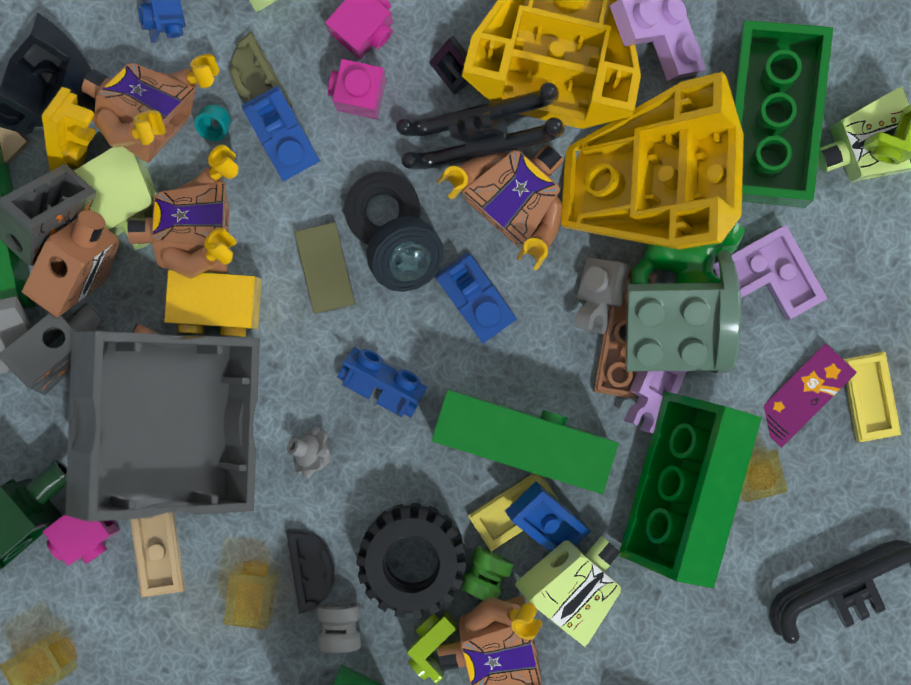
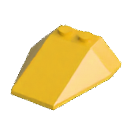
M497 0L471 37L462 77L490 102L540 90L542 84L551 82L559 90L558 99L551 105L519 113V115L545 121L556 117L566 126L584 129L633 116L641 72L636 45L624 46L610 5L617 0Z
M718 72L682 81L636 107L633 116L612 121L568 146L565 153L561 226L566 229L674 249L721 243L742 216L744 134L726 75L723 72ZM576 151H580L579 156L576 159Z

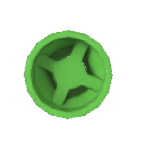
M476 546L471 557L473 565L470 571L464 573L461 589L483 601L488 597L499 599L502 593L500 585L504 578L510 576L515 564L484 547Z

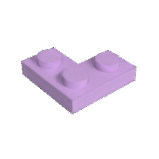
M617 0L610 5L624 46L653 42L667 81L688 78L706 70L700 46L695 40L687 17L686 7L681 0Z
M787 225L779 227L731 254L738 274L741 298L767 285L786 320H790L828 299ZM716 262L713 273L720 277L719 264Z

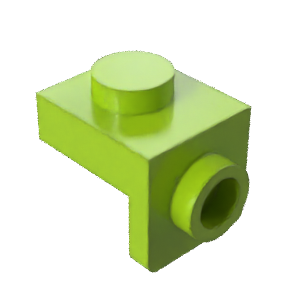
M911 104L903 109L894 136L877 132L865 140L863 148L874 152L873 157L875 159L893 165H898L900 162L911 159Z
M447 611L439 618L435 614H430L415 629L419 637L409 646L407 654L411 657L408 663L416 674L423 680L430 677L436 684L443 679L445 671L441 670L440 664L430 654L456 630L458 624Z

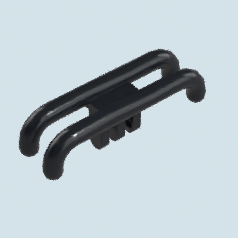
M546 82L542 84L540 90L431 118L418 120L400 119L396 124V129L401 135L410 137L425 136L450 131L454 139L465 142L462 145L431 152H407L403 154L401 162L408 169H430L555 140L565 131L563 122L556 117L548 119L545 125L513 133L507 132L505 117L551 105L558 99L559 90L555 84Z
M901 540L883 543L785 588L776 595L770 607L769 617L775 634L782 636L786 643L795 644L800 638L796 625L799 614L828 599H831L845 628L854 625V620L848 609L852 606L861 621L870 617L864 603L867 599L875 613L878 614L885 611V605L873 579L907 563L911 566V543Z

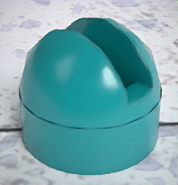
M213 103L202 108L194 120V126L198 134L204 139L214 142L225 138L232 123L229 111L225 107H220ZM213 118L219 122L218 127L211 125Z

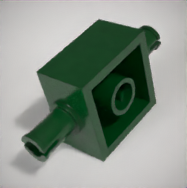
M53 460L51 465L33 480L29 478L16 482L14 479H11L0 486V571L44 534L43 530L63 516L50 501L56 493L66 486L67 466L61 461Z

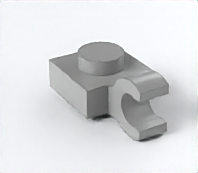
M586 257L577 298L587 302L577 312L575 318L576 328L598 334L606 332L610 306L621 307L630 265L617 261Z

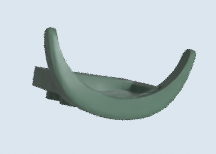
M723 250L718 253L721 283L627 285L625 353L627 371L712 370L714 373H728L735 367L741 338L742 309L738 274L733 257L729 251Z

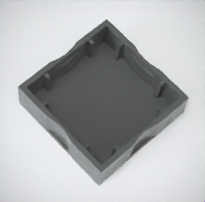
M72 331L65 515L93 522L151 518L169 512H190L200 515L254 511L256 448L253 436V421L258 400L260 338Z

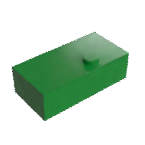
M744 20L739 35L732 95L744 134L742 202L806 208L814 201L834 27Z
M449 388L447 389L432 437V442L602 495L619 445L618 442L607 437L566 425L568 417L542 410L541 417Z
M664 391L654 432L652 433L619 550L621 552L619 556L676 582L714 589L762 417L727 406Z

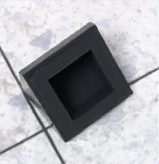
M452 36L444 43L429 63L455 95L466 87L469 82L462 77L467 52L458 40Z

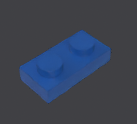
M537 481L505 510L514 524L549 552L566 540L577 546L591 533L587 525Z

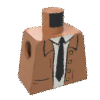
M85 210L79 213L76 220L50 236L35 262L22 293L58 318L104 284L109 277L120 242L115 234L105 228V219L97 212Z

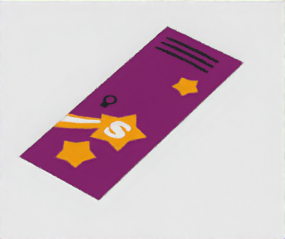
M826 343L764 405L770 438L781 448L857 373Z

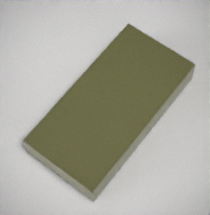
M333 222L295 231L314 314L356 305L337 223Z

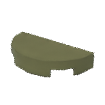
M249 32L238 42L237 49L232 57L230 75L234 88L246 102H249L279 85L290 106L293 107L253 33Z

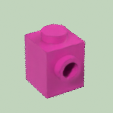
M344 0L325 24L329 34L361 61L372 47L377 50L380 49L391 37L393 29L390 26L393 24V19L389 9L392 6L388 0Z
M341 59L339 71L333 70L331 72L328 84V96L333 97L332 101L336 110L378 120L387 80L385 70L382 67Z
M64 515L42 532L48 539L46 543L52 555L69 566L80 559L85 564L96 559L107 550L103 542L120 531V528L114 520L87 522Z

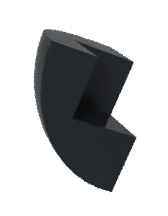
M38 12L21 33L0 67V127L31 134L35 127H43L42 114L61 87L68 88L71 93L77 95L78 106L94 112L96 99L82 92V83L86 75L91 71L86 59L75 44L57 26Z

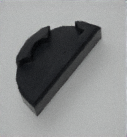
M287 529L286 534L299 614L315 609L328 596L335 581V561L330 548L319 536L303 529Z

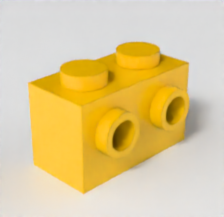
M168 270L164 322L178 324L177 332L203 334L204 326L220 327V335L246 337V329L259 328L262 279L256 276L202 273L190 279Z

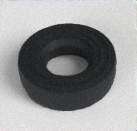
M386 171L367 174L355 182L347 194L344 206L346 222L352 233L367 245L373 234L380 227L373 224L366 214L367 204L375 195L388 194L396 199L399 204L397 218L405 216L420 218L421 208L418 195L413 186L398 174Z

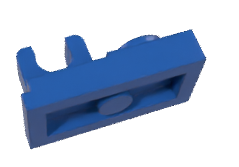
M279 85L241 105L282 181L321 161Z
M466 252L434 276L482 344L517 320L469 252Z

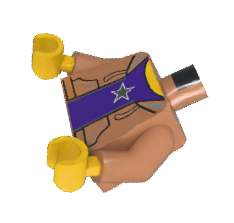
M212 54L199 55L191 61V68H185L173 73L155 72L135 63L127 64L113 78L92 69L82 83V92L96 99L95 117L93 120L95 126L101 131L110 146L116 148L125 147L141 160L149 163L187 123L191 116L197 85L201 88H209L214 83V76H217L220 72L215 57Z
M545 144L531 160L515 149L509 154L502 152L476 157L460 166L448 167L436 180L437 184H440L442 181H449L453 184L454 189L447 197L455 199L465 188L462 192V198L520 249L516 257L517 260L520 261L524 254H530L536 260L533 270L537 271L548 255V249L558 235L563 207L557 197L561 188L549 178L564 162L559 153Z
M219 145L209 154L208 163L210 166L206 167L192 181L174 190L157 193L154 196L153 217L128 219L127 229L130 244L152 243L159 266L168 268L190 279L197 277L203 272L228 273V263L233 258V252L229 247L235 246L237 240L229 233V203L225 182H222V176L226 179H232L238 174V165L233 161L236 158V154L227 146Z
M518 596L506 601L488 597L469 613L462 615L459 618L460 641L438 646L441 670L446 671L466 667L470 685H542L534 638L542 627L543 622L533 619L537 613L534 604L526 603L524 596Z

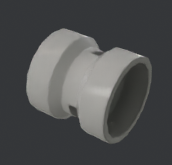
M352 601L319 604L317 612L318 620L322 623V632L318 636V649L326 653H345L360 649L361 633L356 630V622L360 618V603Z

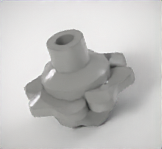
M313 427L309 433L303 434L301 439L292 438L289 441L287 451L296 460L295 472L302 474L305 478H310L315 471L322 470L323 467L330 463L332 447L327 442V432L320 430L318 427Z

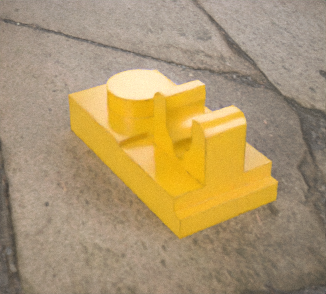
M61 87L42 114L49 172L63 164L68 165L73 171L76 167H81L87 156L88 145L96 134L95 129L88 127L95 117L94 112L78 106L77 95L71 93L70 89Z

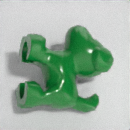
M736 223L721 243L685 249L646 244L643 257L632 270L630 283L648 284V275L653 270L673 272L677 275L674 283H721L720 277L713 273L715 256L723 250H727L732 254L738 248L745 229Z

